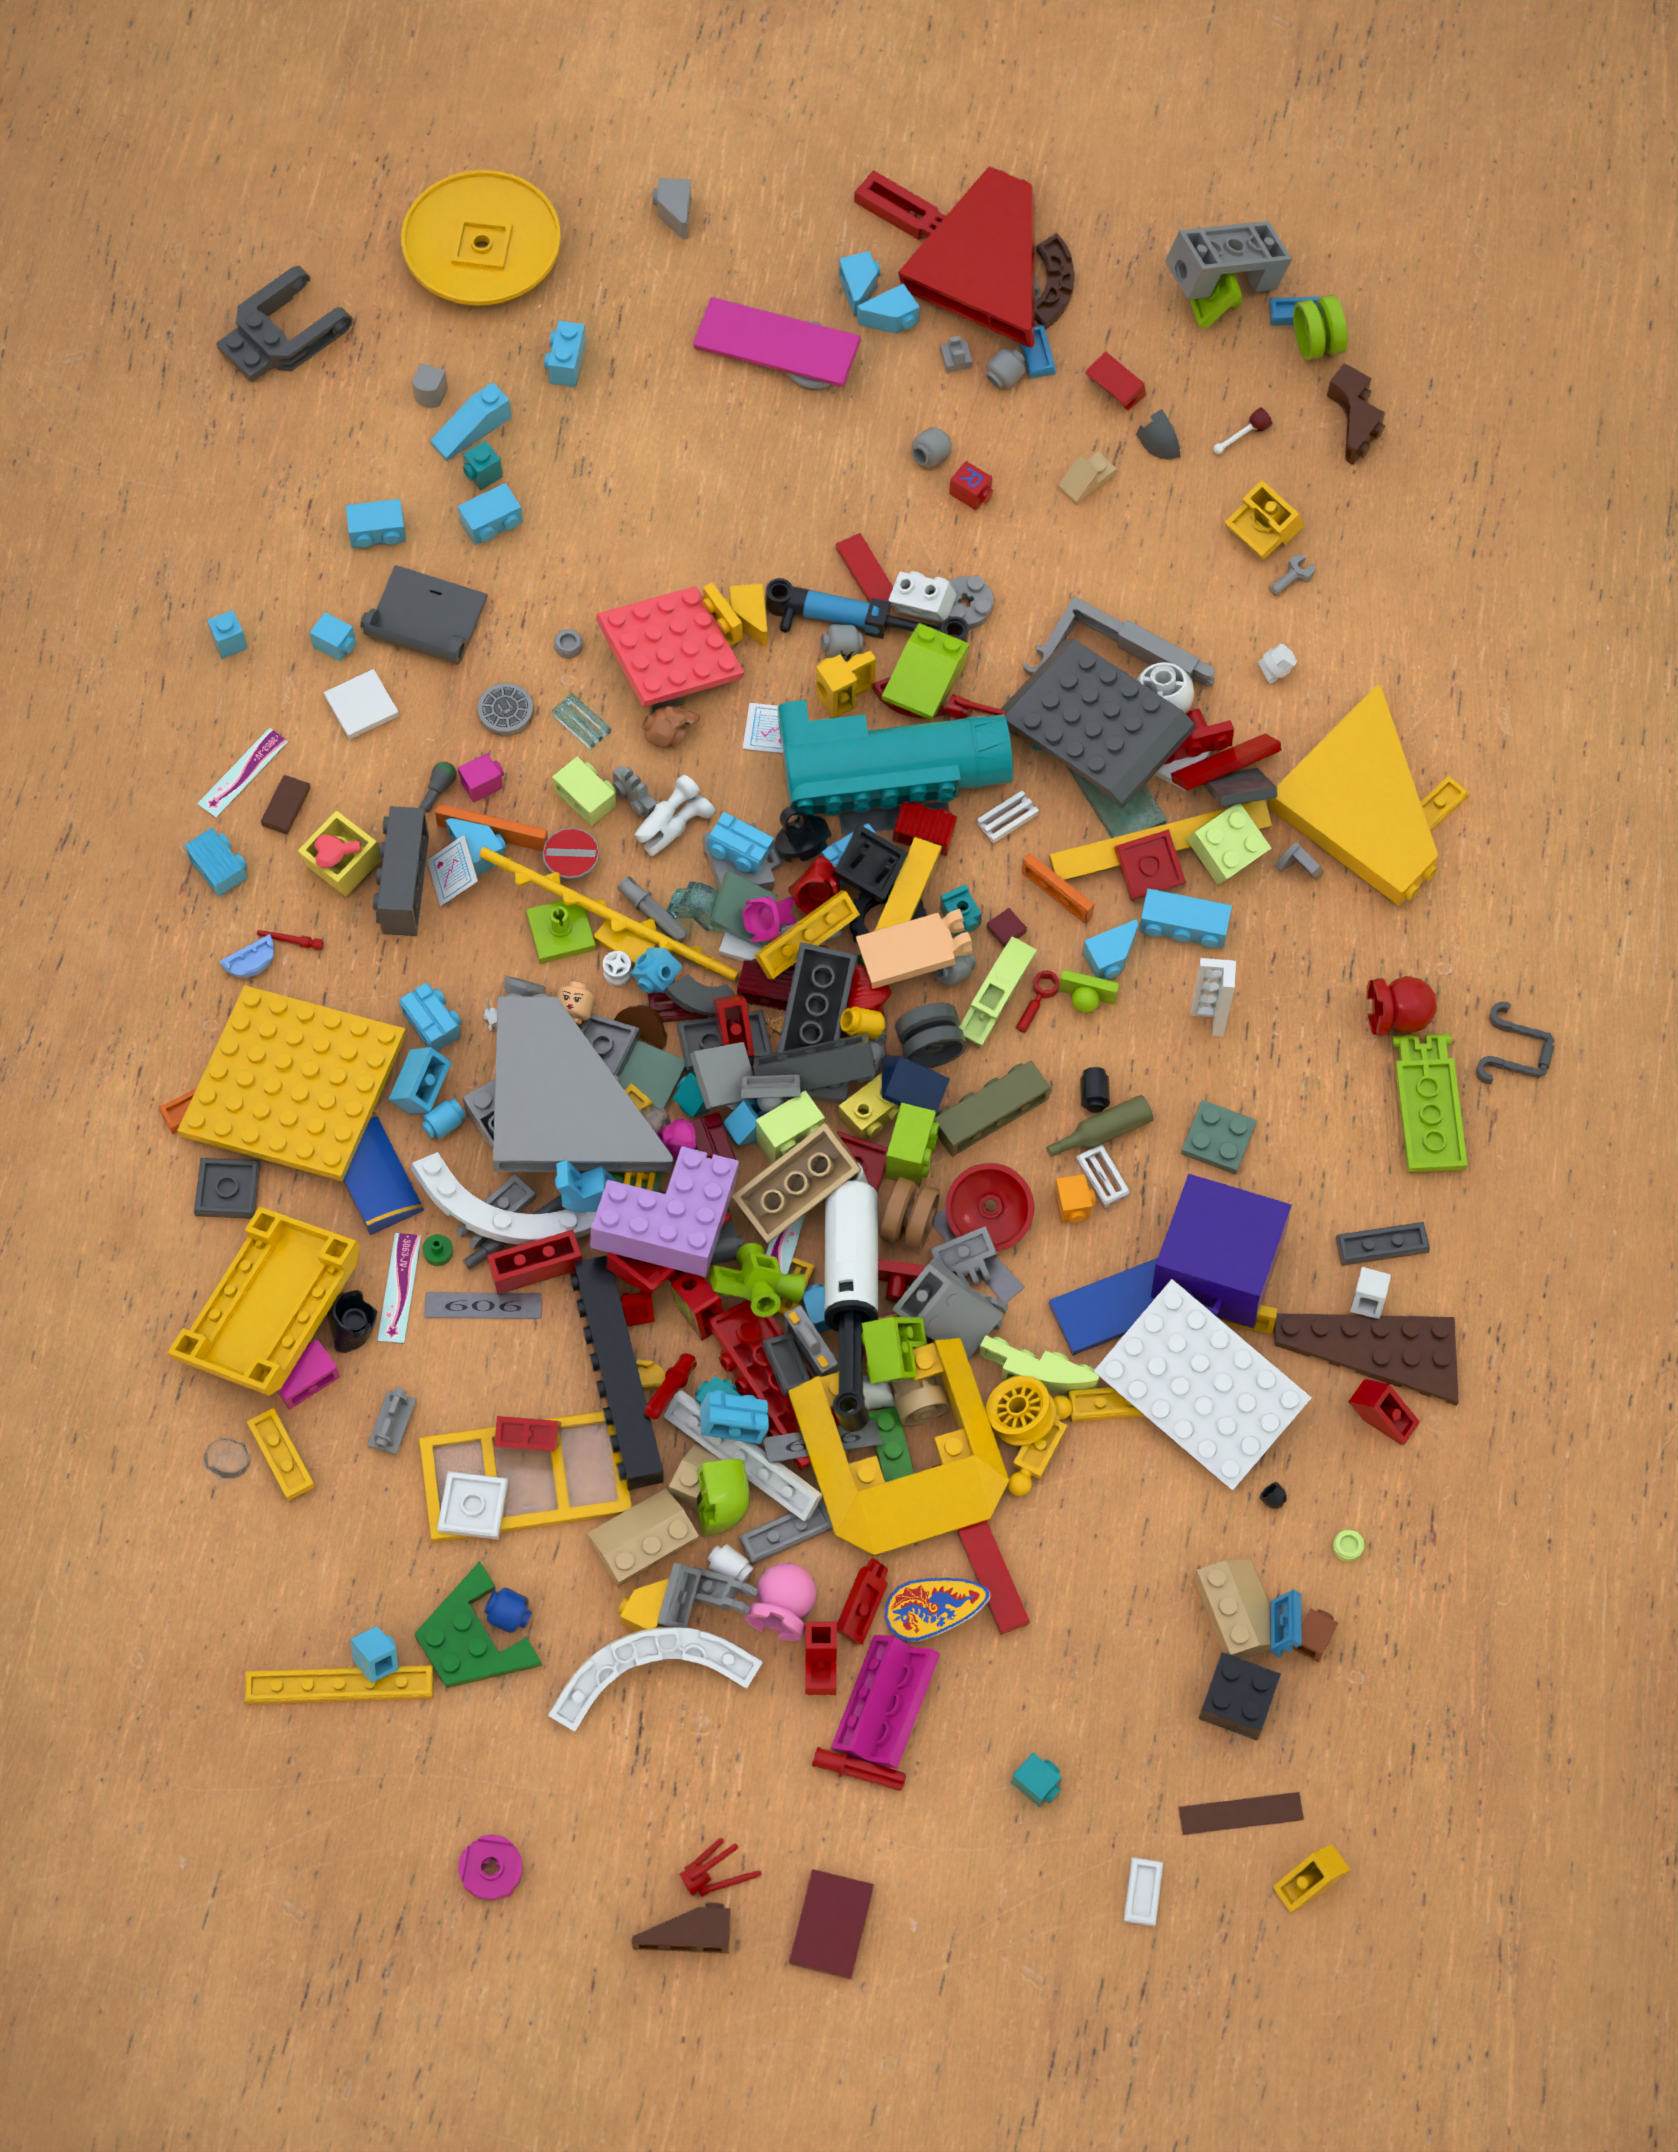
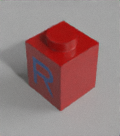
M965 461L950 479L949 494L977 510L982 503H987L993 494V477Z

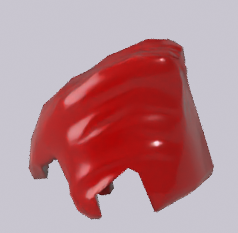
M817 857L805 873L788 887L796 907L800 908L806 915L813 912L840 891V879L832 875L835 867L827 858Z
M855 965L846 1009L860 1007L881 1012L884 1017L883 1004L892 995V991L888 985L872 989L865 966Z

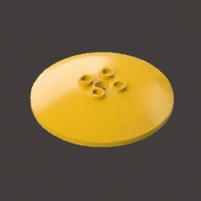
M494 170L461 172L434 183L413 202L405 216L401 232V245L405 262L410 272L422 286L448 301L477 306L506 302L527 293L537 286L552 269L558 257L561 242L559 219L549 199L530 182L518 176ZM481 241L487 242L489 244L485 248H478L475 246L478 242Z

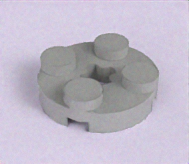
M961 576L950 580V585L957 596L948 618L952 616L963 618L969 626L968 629H974L983 625L993 610L994 599L988 585L984 583L980 576ZM962 599L971 600L969 607H965L964 604H959L958 602L962 601Z

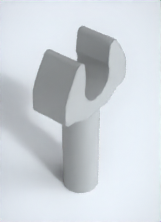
M1306 555L1293 556L1289 559L1288 563L1290 571L1269 587L1271 593L1277 595L1296 579L1308 583L1313 577L1315 564H1311L1307 569H1300L1299 566L1304 563Z

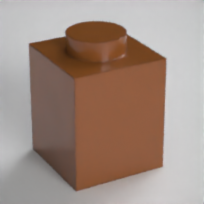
M1310 1608L1301 1625L1302 1645L1299 1647L1292 1645V1649L1319 1662L1335 1632L1338 1622L1334 1621L1333 1616L1328 1612L1320 1609L1315 1611Z

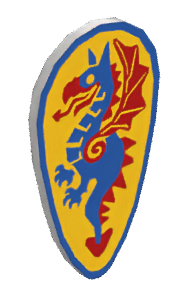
M926 1578L908 1581L898 1586L890 1594L885 1605V1620L888 1628L896 1637L907 1642H920L938 1636L972 1618L989 1601L990 1591L985 1586L965 1579Z

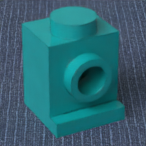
M966 884L941 895L940 909L944 916L951 911L960 909L965 931L970 933L978 928L981 924L982 913L969 893V888Z

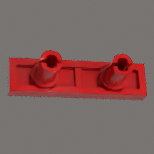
M1196 708L1188 711L1186 715L1194 722L1195 730L1164 764H1170L1187 757H1197L1201 753L1208 751H1220L1232 746L1234 727L1231 720L1208 726L1200 709Z

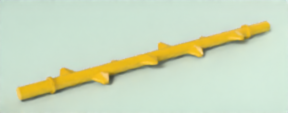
M483 847L479 853L480 858L503 868L505 872L513 873L517 886L531 882L562 897L565 905L576 904L609 920L613 933L627 929L658 944L659 948H666L668 952L672 951L705 967L707 971L711 970L734 982L739 975V971L715 960L713 956L709 957L703 954L701 947H688L656 931L655 920L648 919L639 923L606 907V902L603 899L592 900L561 885L560 876L557 872L543 876L512 861V858L508 859L486 847Z

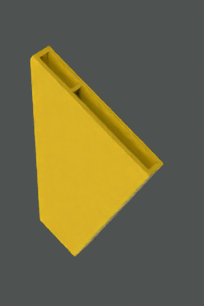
M1377 684L1276 786L1278 797L1268 800V808L1400 906L1406 899L1410 901L1415 897L1420 889L1419 886L1424 880L1429 882L1438 870L1436 867L1438 853L1382 687Z

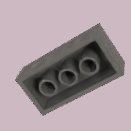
M390 806L389 817H384L383 834H386V842H381L380 859H383L382 868H377L376 883L380 887L379 893L374 894L373 910L376 911V923L381 924L383 934L417 936L429 841L424 808Z

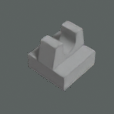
M960 336L950 337L947 344L940 345V353L946 373L972 368L973 361L966 340L961 341Z

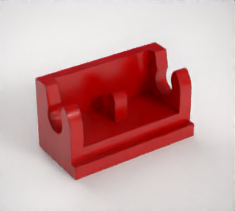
M1106 351L1085 371L1091 381L1097 382L1116 398L1127 411L1146 396L1145 383Z
M497 1416L494 1447L556 1452V1449L559 1448L558 1433L561 1431V1422Z

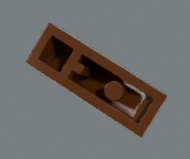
M706 1903L705 1907H697L632 1936L633 1950L729 1954L730 1908H724V1904Z

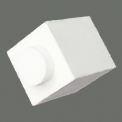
M1362 1267L1350 1312L1380 1319L1391 1274Z

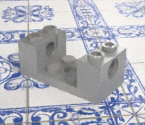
M1262 221L1179 230L1165 263L1187 300L1210 297L1221 274L1237 272L1246 273L1249 278L1248 282L1254 292L1277 290L1292 258L1270 222Z

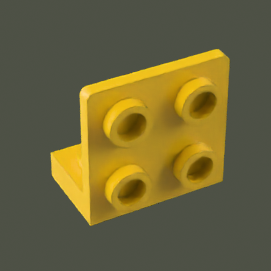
M713 582L703 587L702 603L715 618L728 644L732 646L743 640L741 620Z

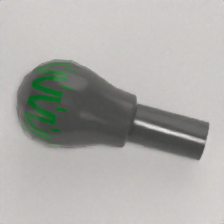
M439 762L433 767L428 785L429 790L419 808H424L425 812L429 813L438 795H441L456 780L457 771L451 763Z

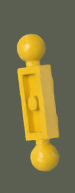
M1056 1396L1053 1398L1056 1404L1057 1415L1051 1430L1039 1441L1021 1447L1013 1462V1467L1019 1469L1020 1472L1012 1474L1008 1482V1489L1013 1495L1025 1496L1032 1488L1030 1477L1033 1476L1040 1480L1067 1430L1068 1425L1061 1422V1420L1068 1418L1073 1410L1072 1403L1067 1397Z

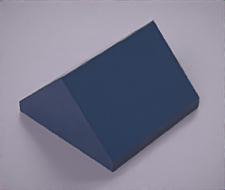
M884 1056L881 1059L882 1098L898 1106H901V1103L936 1111L937 1114L950 1078L902 1056Z

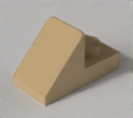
M1096 452L1087 460L1079 456L1059 482L1058 488L1077 505L1116 475L1117 468L1100 452Z

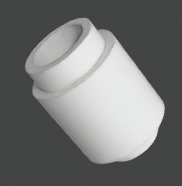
M725 1544L723 1547L717 1545L707 1558L711 1562L708 1569L712 1572L734 1577L743 1583L748 1580L754 1571V1568L749 1565L750 1561L728 1544Z

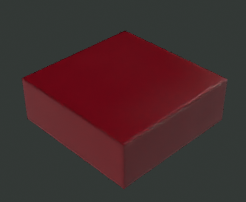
M1010 908L989 921L986 927L1004 948L1012 936L1018 939L1027 932V927Z

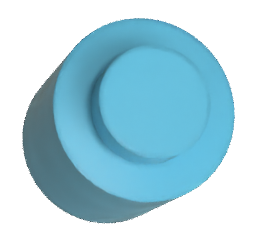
M455 1099L445 1100L422 1116L424 1122L421 1126L429 1138L435 1137L440 1140L462 1125V1120L466 1118V1114Z

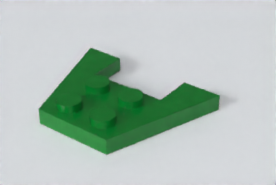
M480 1561L414 1633L446 1688L542 1666V1662L526 1637L499 1653L470 1606L473 1602L496 1589Z

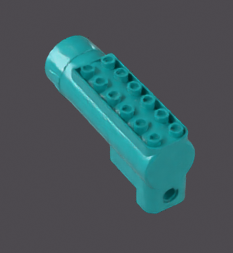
M806 700L790 701L778 706V724L789 806L800 807L807 816L825 813L826 816H835L846 810L861 813L870 810L871 807L880 806L882 809H892L904 801L907 803L916 801L922 804L929 800H937V802L941 803L949 802L954 797H958L959 789H979L980 787L1012 783L1011 743L1007 720L1004 714L981 717L970 716L951 721L867 730L865 714L809 721Z

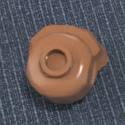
M660 707L653 714L648 713L642 723V729H645V739L661 748H665L669 744L677 747L685 734L686 727L683 725L696 724L699 721L700 715L692 711L680 709L679 707Z

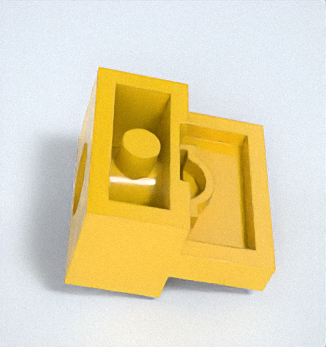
M1263 480L1242 499L1244 504L1225 521L1226 527L1262 560L1268 557L1281 543L1286 545L1305 527L1300 514Z
M872 652L856 654L848 662H845L841 654L834 658L824 659L816 666V695L831 718H837L856 708V696L872 688V683H875L876 658Z

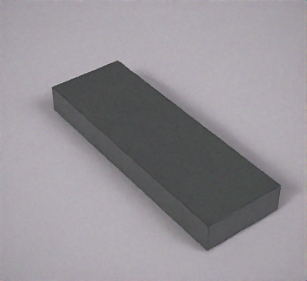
M1424 1222L1338 1234L1335 1238L1342 1266L1429 1253L1430 1250Z

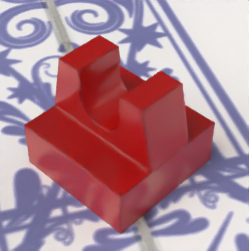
M640 1290V1293L630 1295L629 1293H624L620 1296L627 1326L655 1322L651 1293Z

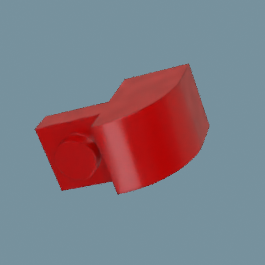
M806 1621L805 1695H836L837 1622Z

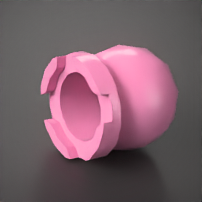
M791 1562L776 1564L766 1569L758 1580L756 1587L758 1589L756 1595L758 1603L748 1605L750 1610L745 1617V1621L762 1633H764L765 1627L778 1632L777 1639L798 1642L806 1629L801 1619L809 1615L815 1606L817 1587L812 1576L804 1567Z

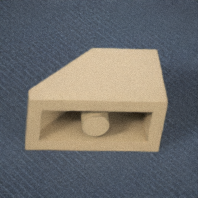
M697 1443L681 1460L669 1485V1492L676 1501L697 1509V1506L702 1501L697 1469L704 1462L721 1460Z

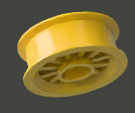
M1015 1376L1003 1381L992 1391L986 1404V1414L990 1425L1002 1441L1014 1446L1030 1445L1042 1439L1053 1427L1057 1415L1055 1401L1048 1393L1047 1388L1041 1381L1031 1376Z

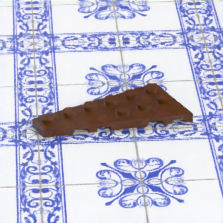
M1277 1313L1274 1343L1277 1347L1307 1357L1314 1356L1329 1361V1364L1338 1367L1341 1365L1356 1370V1373L1398 1387L1405 1386L1420 1391L1422 1395L1428 1397L1432 1395L1447 1400L1446 1403L1455 1406L1458 1404L1455 1317L1380 1316V1319H1375L1364 1315Z

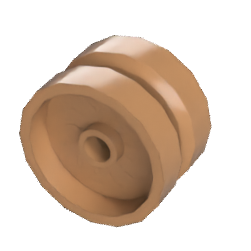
M899 1177L885 1212L880 1238L896 1243L900 1240L906 1227L904 1236L905 1246L921 1251L934 1224L940 1190L925 1185L920 1189L914 1201L917 1188L916 1183Z

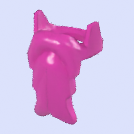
M770 896L745 901L748 905L744 907L742 912L743 925L748 933L755 935L750 938L752 942L776 939L779 934L780 925L796 923V919L790 912L794 903L792 897H787L778 903Z

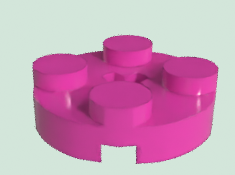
M485 1835L478 1838L470 1846L468 1845L462 1852L459 1861V1875L465 1889L474 1897L486 1901H495L509 1897L519 1885L523 1875V1862L517 1848L508 1839L498 1835ZM490 1860H495L496 1866L500 1867L499 1871L494 1872L493 1876H488L487 1872L482 1870L483 1865H488Z

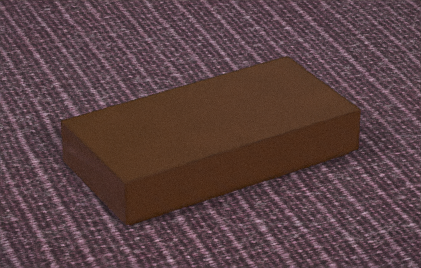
M283 775L261 819L262 826L288 835L311 789L310 783Z

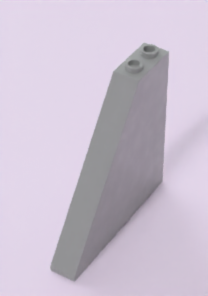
M510 993L505 996H498L493 1141L494 1171L557 1172L556 1163L567 1160L579 1172H586L603 1166L608 1172L673 1173V1156L559 999L548 994L521 996L520 994Z

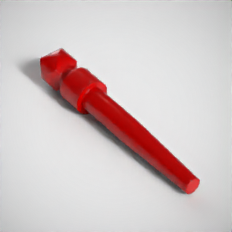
M262 930L257 931L259 936L265 937L270 934L272 939L299 944L300 947L304 948L313 947L315 950H322L324 946L322 939L318 938L312 940L311 937L303 935L298 937Z

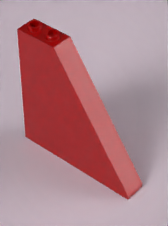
M989 166L898 271L900 284H904L910 294L1032 348L1035 345V199L1032 184L1024 179L1011 176L1003 170H997Z

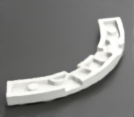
M438 1152L412 1163V1172L431 1200L447 1216L452 1215L457 1220L466 1224L468 1230L500 1242L522 1245L572 1229L576 1239L591 1233V1226L596 1212L582 1213L564 1209L545 1214H522L506 1211L489 1205L468 1192L456 1180Z
M657 1627L641 1630L609 1643L587 1659L565 1685L550 1709L548 1716L575 1732L592 1703L608 1684L626 1670L649 1662L663 1659H682L696 1662L722 1673L747 1689L763 1661L725 1638L707 1631L686 1627Z

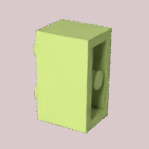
M578 757L574 758L552 776L553 790L590 826H593L616 807V790L613 785L607 780L602 781L597 776L594 767L588 762L584 763Z

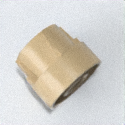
M934 1376L917 1382H913V1379L891 1382L895 1393L893 1395L895 1407L904 1426H915L932 1421L945 1414L950 1408L944 1388L937 1383Z

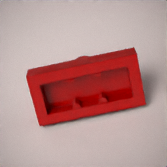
M878 1258V1281L888 1282L886 1299L891 1302H898L905 1293L906 1285L911 1286L926 1266Z

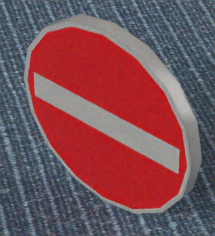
M573 827L561 829L552 834L545 842L543 849L544 864L549 872H557L560 878L567 880L580 879L590 874L597 866L600 856L598 843L594 837L583 829Z

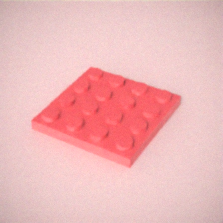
M697 586L597 614L596 621L643 708L743 678L744 671L715 618L703 605V597Z

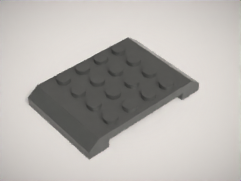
M1067 638L1000 709L1006 712L1005 717L1009 732L1015 736L1018 734L1022 735L1100 788L1103 796L1122 809L1195 730L1194 722L1183 710L1077 640Z

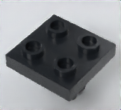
M859 824L853 832L832 875L881 903L890 890L908 852Z

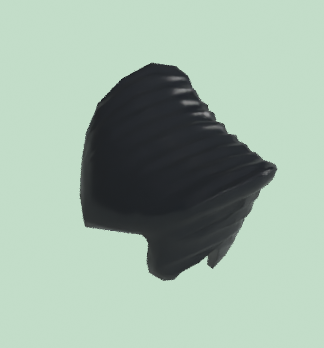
M359 1290L340 1293L327 1313L334 1338L335 1350L347 1353L358 1349L367 1341L372 1333L377 1319V1310L363 1300V1294Z

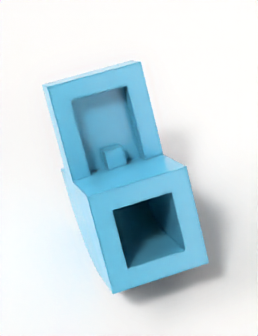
M567 1160L556 1163L557 1176L555 1177V1184L561 1193L562 1206L575 1212H596L607 1180L616 1182V1179L603 1166L580 1173Z

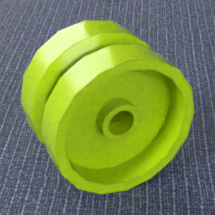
M1335 295L1319 297L1316 304L1312 300L1295 303L1293 325L1297 344L1304 359L1310 361L1322 358L1324 352L1331 356L1345 353L1348 344L1347 326L1338 298Z

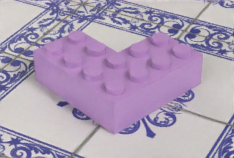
M681 1146L666 1194L607 1180L591 1226L590 1248L706 1277L737 1182L739 1161L714 1154L712 1159L707 1158L706 1152Z

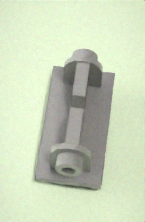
M395 1388L394 1392L387 1391L368 1442V1447L397 1454L416 1402L415 1398L405 1396L407 1393L405 1390Z

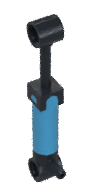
M783 578L773 579L766 586V607L771 614L783 616L779 629L785 633L790 631L794 615H799L840 625H853L858 629L865 630L866 636L884 639L887 626L914 632L917 625L921 623L947 635L957 634L959 636L955 638L968 643L969 626L963 618L958 616L945 619L940 627L890 616L889 601L871 598L869 603L795 587ZM776 596H783L784 598L778 599V598H775V597H776Z

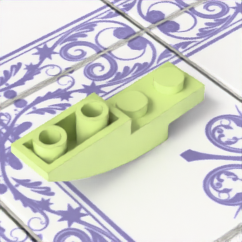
M1013 936L1011 937L959 1026L963 1030L965 1039L982 1048L1005 1005L1010 1000L1030 965L1037 949Z
M986 1335L980 1345L979 1356L1003 1366L1001 1378L1004 1380L1015 1376H1031L1041 1381L1048 1392L1068 1393L1069 1390L1098 1387L1100 1375L1096 1374L1093 1368L1084 1364H1080V1366L1074 1364L1059 1352L1050 1353L1045 1350L1041 1359L1038 1360L1028 1350L1021 1349L1019 1351L1010 1347L1008 1342L1002 1338H991Z

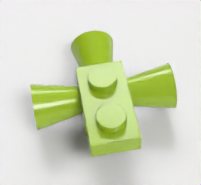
M747 1243L738 1249L736 1261L741 1266V1271L713 1265L709 1273L713 1291L723 1296L734 1295L751 1301V1309L759 1317H770L777 1313L781 1306V1300L778 1295L794 1303H799L803 1297L806 1283L804 1274H782L777 1257L765 1255L764 1248L757 1243Z

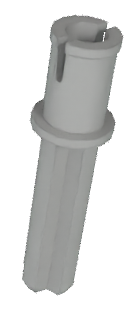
M630 876L620 882L617 889L634 903L636 910L640 909L650 919L655 920V924L670 938L681 943L687 937V930L651 897L652 893L650 891H644Z

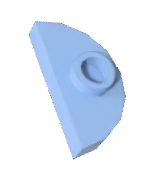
M269 934L219 961L221 967L227 973L236 977L249 978L262 973L269 967L274 958L275 947L271 935Z

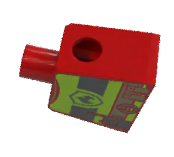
M677 1270L668 1278L671 1282L670 1287L674 1302L698 1337L703 1341L712 1335L707 1326V1320L723 1312L721 1299L702 1276Z

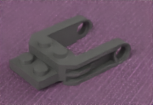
M301 266L290 268L238 305L237 328L216 343L218 350L250 382L256 380L272 367L277 368L279 371H293L342 336L352 325V316L344 308L337 307L293 339L287 340L286 335L268 316L291 301L293 296L301 291L307 282L311 280L310 275Z

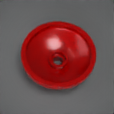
M982 1163L963 1171L951 1184L946 1196L945 1213L949 1227L957 1238L987 1226L996 1250L1001 1251L1015 1245L1027 1233L1034 1216V1199L1029 1185L1015 1170L998 1163ZM988 1200H993L996 1203L997 1207L995 1210L990 1211L986 1208L985 1204Z

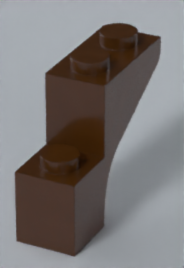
M1343 363L1329 383L1327 397L1339 404L1346 414L1345 459L1348 463L1354 465L1359 457L1364 458L1371 447V441L1374 438L1378 439L1385 429L1383 424L1385 412L1367 403L1372 393L1369 390L1372 378Z

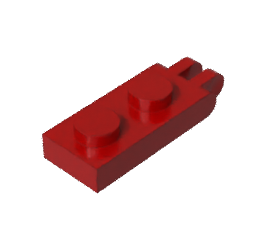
M875 1558L870 1559L866 1567L864 1566L859 1570L837 1623V1632L854 1644L863 1645L888 1584L885 1580L888 1568L880 1564Z

